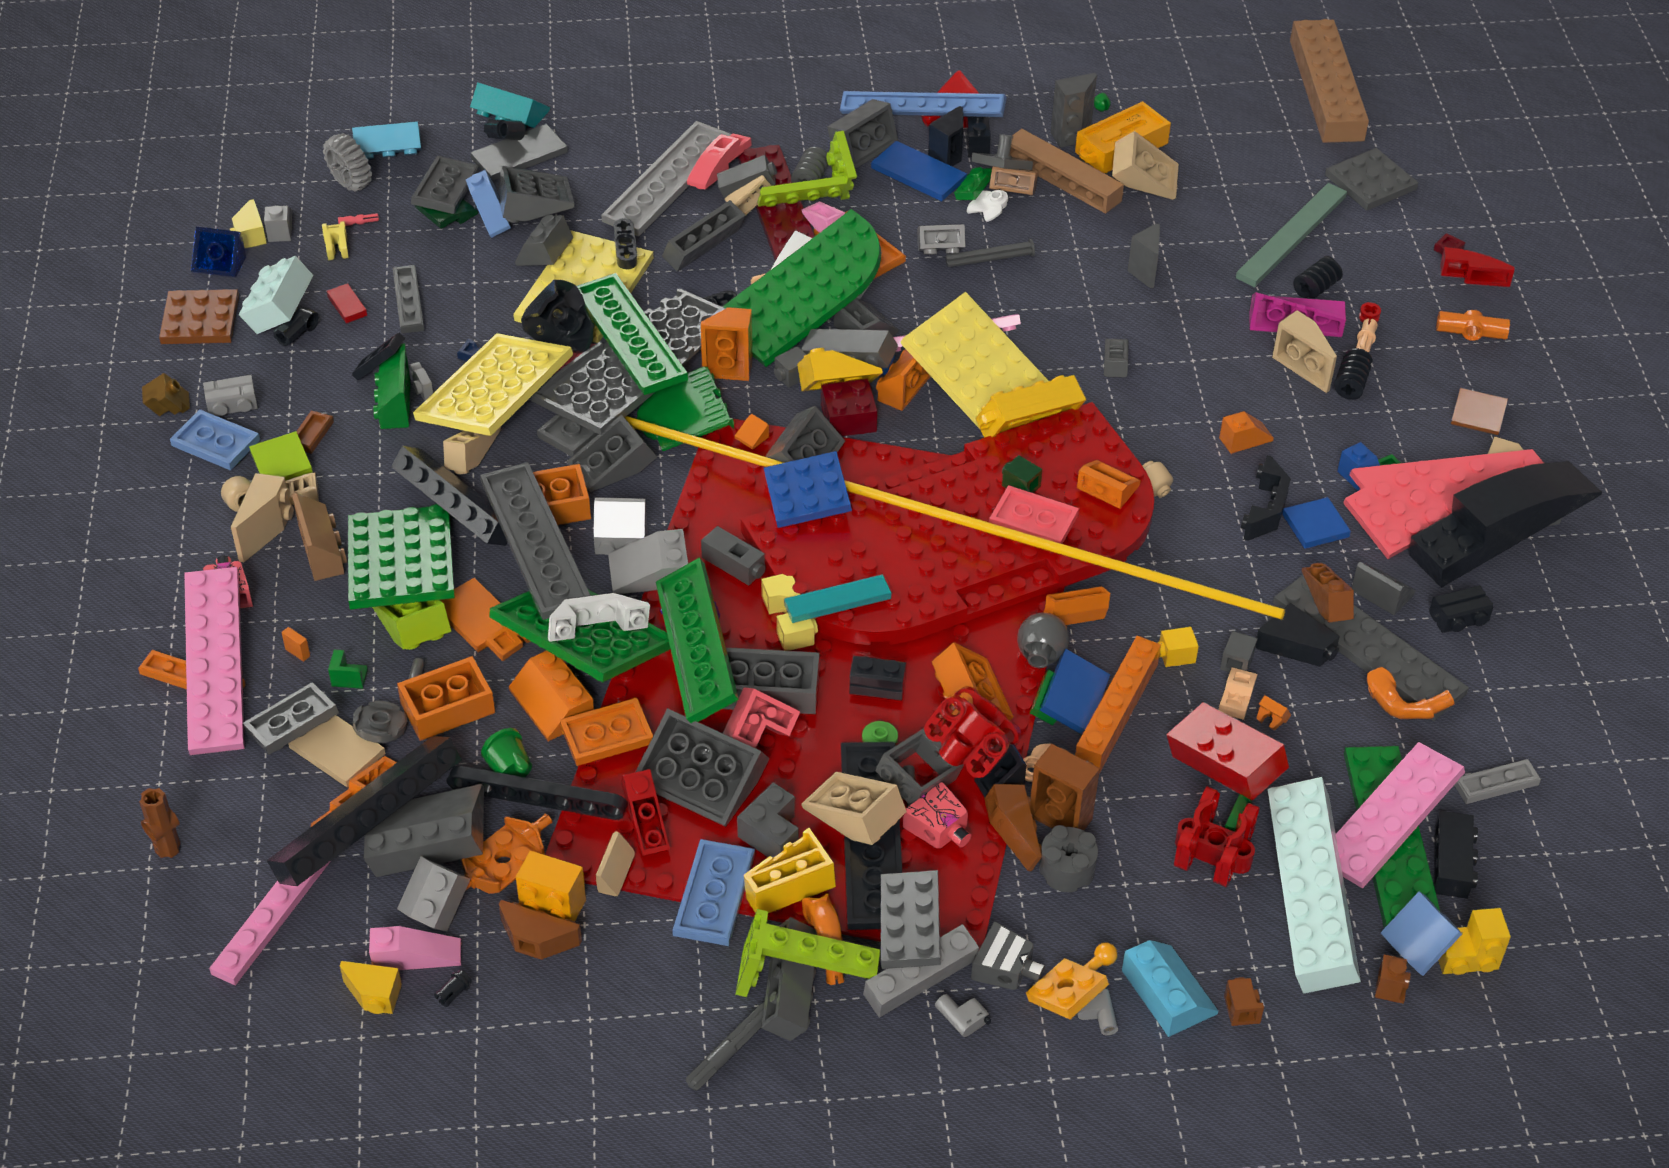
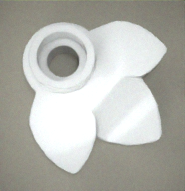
M1003 190L982 191L976 200L969 203L967 213L983 212L985 221L989 222L1002 213V209L1007 205L1008 195Z

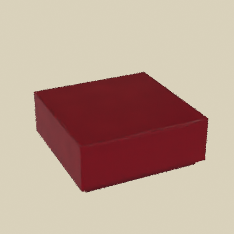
M1446 233L1435 243L1434 251L1443 255L1444 247L1464 249L1466 242Z

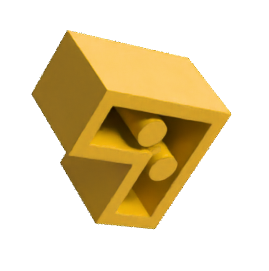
M1501 908L1472 910L1467 927L1458 928L1462 935L1438 960L1442 974L1461 975L1466 972H1491L1498 970L1511 938Z

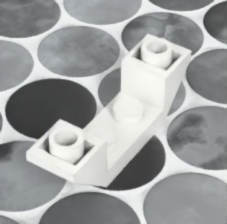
M616 593L566 599L550 615L548 640L552 642L575 638L576 626L616 621L623 631L648 628L650 604Z

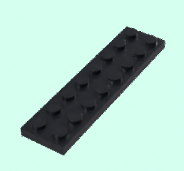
M895 742L841 743V772L886 782L875 770L883 754L895 747ZM899 820L873 845L851 840L844 835L847 930L881 929V874L902 873Z

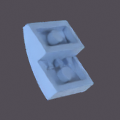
M1420 891L1381 932L1404 959H1407V962L1423 976L1462 935L1451 920L1442 914L1427 896Z

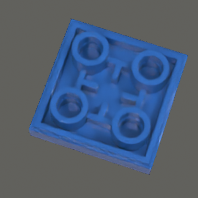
M1328 497L1283 509L1282 515L1304 549L1350 537V529Z

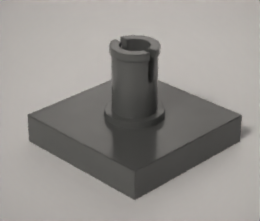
M999 134L998 150L995 154L972 153L971 162L1005 169L1032 170L1033 161L1010 156L1013 138L1011 135Z

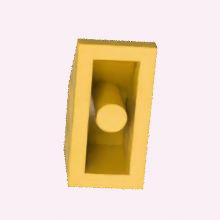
M341 961L340 969L343 982L363 1010L374 1014H393L402 985L399 969Z

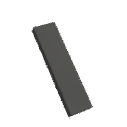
M415 265L393 267L401 334L424 331Z

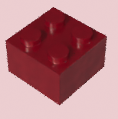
M868 379L821 384V408L823 415L841 436L877 432V408Z

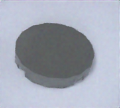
M372 701L365 707L361 705L353 714L354 731L358 736L374 743L394 741L406 731L407 715L405 712L400 711L399 706L387 701Z

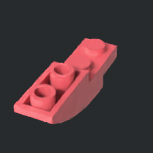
M734 133L730 136L719 135L696 162L687 179V185L694 186L697 189H707L718 180L717 173L728 170L729 163L743 153L745 149L752 146L751 138Z

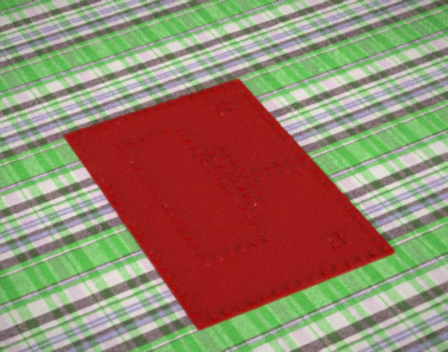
M733 419L734 429L728 425L705 434L702 438L765 457L786 427L769 425V437L753 450L735 439L736 433L745 422L744 420ZM842 437L845 442L837 452L843 478L849 482L873 474H877L882 479L951 456ZM698 447L667 530L683 529L688 563L699 557L704 562L713 599L720 613L719 623L726 648L784 651L777 635V616L786 613H768L762 598L761 579L768 577L766 572L759 579H755L750 585H747L703 559L701 551V540L717 526L747 543L741 533V518L773 508L764 467ZM1065 587L909 642L889 644V641L871 642V645L838 640L821 632L814 634V645L790 651L819 653L816 714L800 713L790 736L779 735L764 728L756 749L762 751L770 759L758 783L726 827L657 795L670 847L669 851L642 857L627 808L623 818L620 820L561 811L545 855L583 867L584 883L597 886L596 873L615 831L619 832L635 851V856L621 891L681 902L700 839L753 848L738 837L737 816L774 782L795 796V817L790 823L798 827V840L803 837V832L810 828L834 863L836 887L810 898H821L825 894H829L830 902L838 915L841 934L881 942V929L847 930L844 835L803 809L802 803L835 772L842 773L841 743L863 742L862 732L868 724L875 721H884L893 725L898 732L896 746L924 728L928 719L945 700L943 695L944 689L935 676L936 671L932 661L952 643H957L988 659L1012 712L1013 718L1010 721L1017 724L1021 730V739L1015 747L1023 759L1026 758L1036 716L1030 714V710L1043 676L1046 673L1047 666L1036 668L1029 664L1028 660L1019 650L1017 634L1019 627L1026 618L1033 614L1044 612L1046 595L1064 593ZM644 591L641 601L650 604L648 623L667 633L664 617L660 612L661 604L658 591ZM671 649L611 678L600 708L637 698L653 736L667 708L686 717ZM853 656L906 662V681L902 700L849 694ZM721 709L698 723L723 733L733 710ZM938 724L935 725L934 732L937 734L942 732ZM1009 728L1002 729L1008 741L1013 742V731ZM997 744L993 750L998 751L1002 747ZM648 746L579 765L571 786L614 793L625 798L621 784L623 775L636 772ZM916 752L898 763L902 768L907 765L914 767L915 780L921 787L939 776ZM979 760L976 761L977 765L975 767L978 770L984 768ZM964 764L957 779L947 785V788L968 812L965 830L971 834L970 841L964 847H959L951 840L942 848H935L903 827L902 816L899 819L902 873L938 870L940 937L963 924L980 950L987 935L1007 844L991 825L984 796L974 781L975 777L968 773L966 764ZM902 799L905 808H907V802ZM755 849V857L751 869L768 857ZM745 891L738 914L754 917L755 912L746 899ZM802 900L768 913L767 920L785 922L791 917L814 928L804 917Z

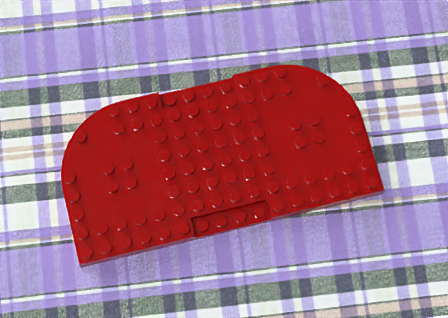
M1093 402L1081 405L1076 410L1072 408L1000 432L995 437L988 436L964 444L963 452L882 479L877 474H873L852 481L866 487L989 522L990 516L1006 490L1002 486V469L1007 462H1011L1020 455L1042 468L1041 487L1034 494L1079 508L1078 516L1063 544L1125 562L1127 557L1135 550H1138L1144 543L1150 530L1154 509V491L1147 472ZM1099 460L1139 479L1141 482L1121 508H1117L1077 488L1079 470L1083 465ZM848 491L852 509L850 512L780 528L777 527L773 508L741 518V533L747 543L765 553V572L768 577L780 574L793 576L795 583L792 586V590L796 593L805 594L883 574L891 591V599L814 618L817 623L818 632L838 640L856 644L871 645V642L889 641V644L909 642L1111 570Z

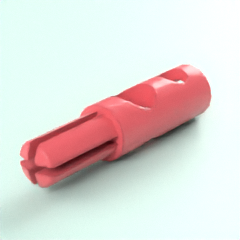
M376 213L368 215L359 214L355 217H338V223L340 224V221H345V226L361 225L379 221V218H373L379 216Z

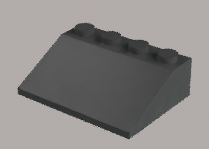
M502 166L497 191L502 216L507 221L512 223L526 222L574 208L575 203L566 176Z
M667 708L636 772L650 769L657 795L726 827L758 783L770 758L762 751L696 721L690 723L685 716Z
M479 784L411 799L366 833L364 839V860L375 877L413 870L416 868L420 856L441 864L482 855L484 786Z

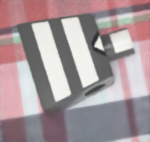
M994 922L972 963L971 979L1016 990L1024 976L1039 981L1043 975L1045 965L1032 961L1034 948L1032 942Z

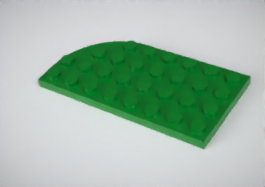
M850 209L723 306L725 309H752V356L767 367L775 361V357L787 352L808 336L811 329H817L862 294L871 284L880 267L882 253L878 236L868 221Z

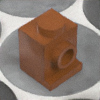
M1383 955L1377 976L1375 998L1404 1004L1406 989H1408L1411 972L1406 971L1407 959Z
M1238 977L1228 980L1224 998L1231 1026L1260 1024L1264 1005L1260 1003L1258 990L1253 989L1251 978Z

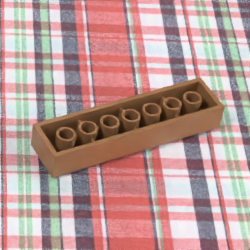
M1329 19L1293 21L1290 43L1322 142L1365 141L1369 120L1335 21Z

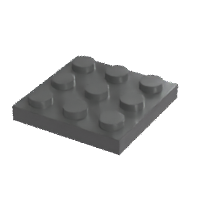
M1377 148L1326 168L1325 172L1326 177L1339 188L1346 190L1347 195L1366 211L1415 191L1418 187V182Z

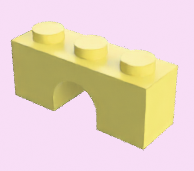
M780 574L761 579L762 598L768 613H786L777 616V635L784 651L814 645V634L818 633L816 620L812 618L792 623L784 605L785 598L801 595L792 590V586L795 583L793 576Z

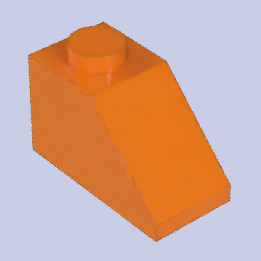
M1245 411L1223 417L1219 438L1230 454L1272 442L1274 439L1261 421Z

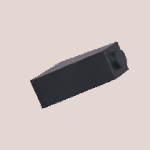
M1292 603L1283 608L1285 609V614L1282 620L1273 617L1258 629L1256 637V648L1258 650L1320 667L1327 660H1333L1339 651L1337 646L1340 636Z

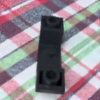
M1267 455L1264 465L1259 464L1256 478L1260 479L1259 489L1272 492L1270 499L1274 500V503L1269 502L1267 509L1252 505L1249 515L1244 514L1241 529H1245L1243 540L1249 541L1278 530L1291 478L1272 456Z

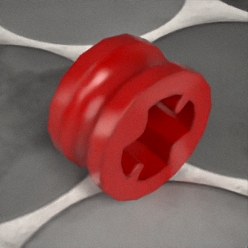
M1371 302L1361 305L1360 321L1364 322V320L1369 319L1368 325H1370L1371 319L1378 322L1381 314L1380 306Z

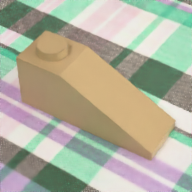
M501 427L492 436L462 431L444 440V467L448 470H454L455 474L469 473V470L480 464L501 431Z

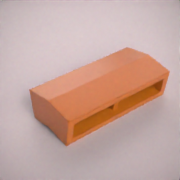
M1101 586L1046 595L1044 613H1050L1059 617L1065 625L1101 620L1105 618L1109 608L1110 592Z

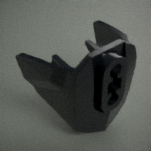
M553 280L530 303L521 318L523 330L534 340L568 346L575 353H583L588 350L593 340L594 323L588 314L580 290L569 281ZM540 325L541 329L536 332V327Z

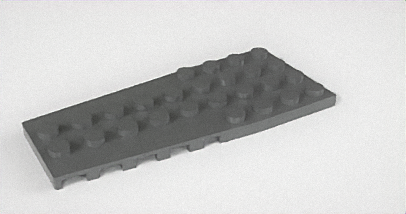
M677 289L675 297L671 299L665 297L660 301V307L654 311L649 308L644 313L683 366L701 349V321L725 308L685 290ZM598 342L549 378L530 398L532 402L602 435L607 426L621 414L623 417H626L653 393L643 395L608 342L605 344Z

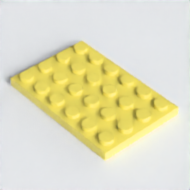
M571 231L573 239L554 265H547L515 311L514 321L521 322L526 308L553 280H565L578 286L616 273L631 293L652 262L653 251L636 247L637 265L632 269H622L617 265L614 241ZM594 323L592 342L598 343L603 335Z
M966 292L906 335L900 342L978 428L979 426L975 418L982 411L981 408L990 401V397L999 391L1004 393L1011 392L1019 386H1024V388L1030 387L1042 380L1049 382Z
M495 334L413 412L415 420L492 436L573 356L572 349L563 345Z

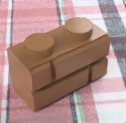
M993 166L989 188L1033 195L1036 190L1038 172Z

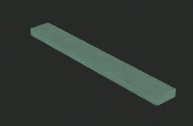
M1327 183L1237 271L1236 279L1256 287L1346 198L1347 191Z

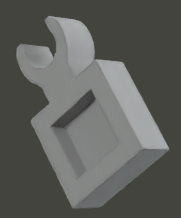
M419 362L410 364L413 371L411 375L415 380L413 381L415 392L417 395L421 394L423 400L426 401L433 394L432 382Z

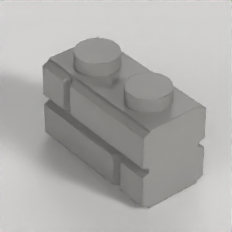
M252 375L203 383L206 405L210 414L223 416L225 414L258 409Z

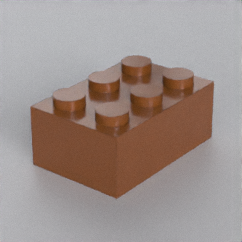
M1051 743L1034 765L1030 798L1032 818L1052 829L1055 826L1062 825L1084 831L1093 819L1100 768Z

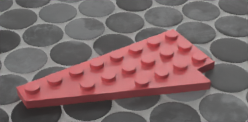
M1533 449L1354 468L1351 470L1350 476L1361 490L1346 497L1343 503L1385 557L1390 559L1410 547L1413 535L1452 514L1454 494L1504 472L1528 465L1543 464L1544 462Z

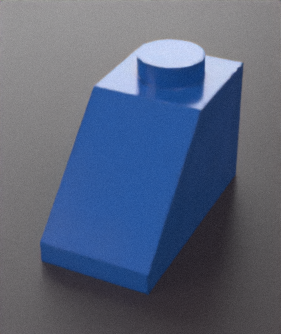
M1360 442L1342 451L1337 472L1359 491L1361 489L1350 476L1351 470L1354 468L1380 466L1377 456Z

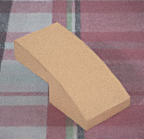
M1232 667L1220 702L1219 711L1231 717L1244 720L1257 674Z

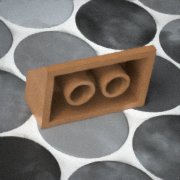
M299 493L292 494L300 534L314 581L344 574L343 563H347L344 548H338L342 543L339 532L333 531V528H336L333 513L328 514L326 505Z

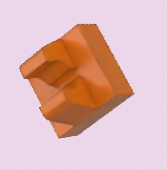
M1265 695L1259 703L1260 708L1257 720L1262 724L1266 717L1272 715L1273 720L1269 725L1272 730H1276L1281 724L1286 723L1291 716L1286 707Z

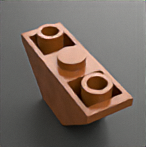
M501 900L499 903L502 924L516 952L542 960L580 946L582 942L580 924H576L570 919L551 916L545 911H535L523 907L516 902L510 903Z

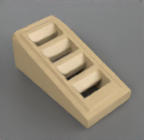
M761 175L728 195L725 201L731 200L746 216L758 205L759 187L761 185L768 187L771 184Z
M316 473L305 474L285 481L287 488L290 490V505H294L292 498L294 493H299L319 502Z

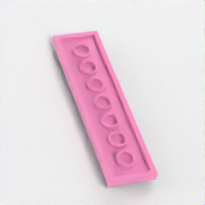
M238 568L186 572L185 623L188 751L190 755L245 749Z

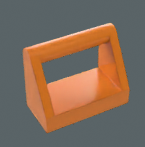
M1095 460L1083 465L1079 470L1077 488L1117 508H1121L1139 487L1141 481L1099 460Z

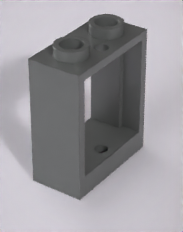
M923 728L884 753L875 771L887 783L897 785L901 798L911 805L940 782H943L946 786L954 782L964 764L952 766L938 754L942 747L941 742H934L928 739ZM915 752L939 774L938 777L922 787L898 764Z

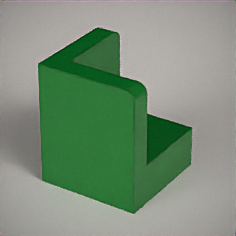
M334 650L328 668L331 686L363 689L368 672L367 666L347 664L344 650Z

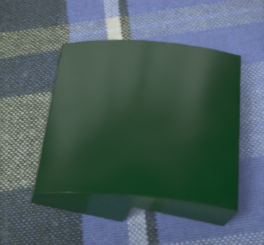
M464 199L454 214L415 205L416 209L440 229L455 220L461 225L478 214V210Z

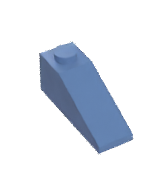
M486 170L467 178L468 188L490 237L492 238L510 229L509 221L502 216L498 191Z

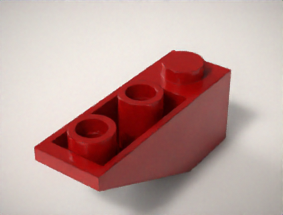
M648 769L623 775L621 784L625 799L628 802V812L642 857L669 851L670 847L651 770Z

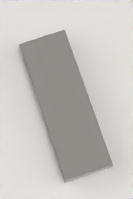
M1526 759L1464 775L1454 786L1465 804L1538 786L1541 779L1530 761Z

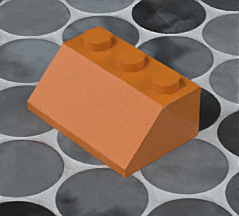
M726 308L701 321L702 367H708L715 379L749 381L752 368V309Z
M906 349L903 350L898 361L891 364L887 374L881 377L876 385L878 401L901 411L904 410L931 377Z
M952 643L932 661L936 671L935 676L944 689L943 695L945 699L953 696L962 687H973L979 695L996 705L1009 720L1013 718L987 658L957 643ZM961 693V698L964 697L973 704V698L970 694ZM956 709L952 714L957 715L960 711Z
M547 650L531 657L509 685V691L548 742L563 735L560 719L594 710L593 698L562 659Z

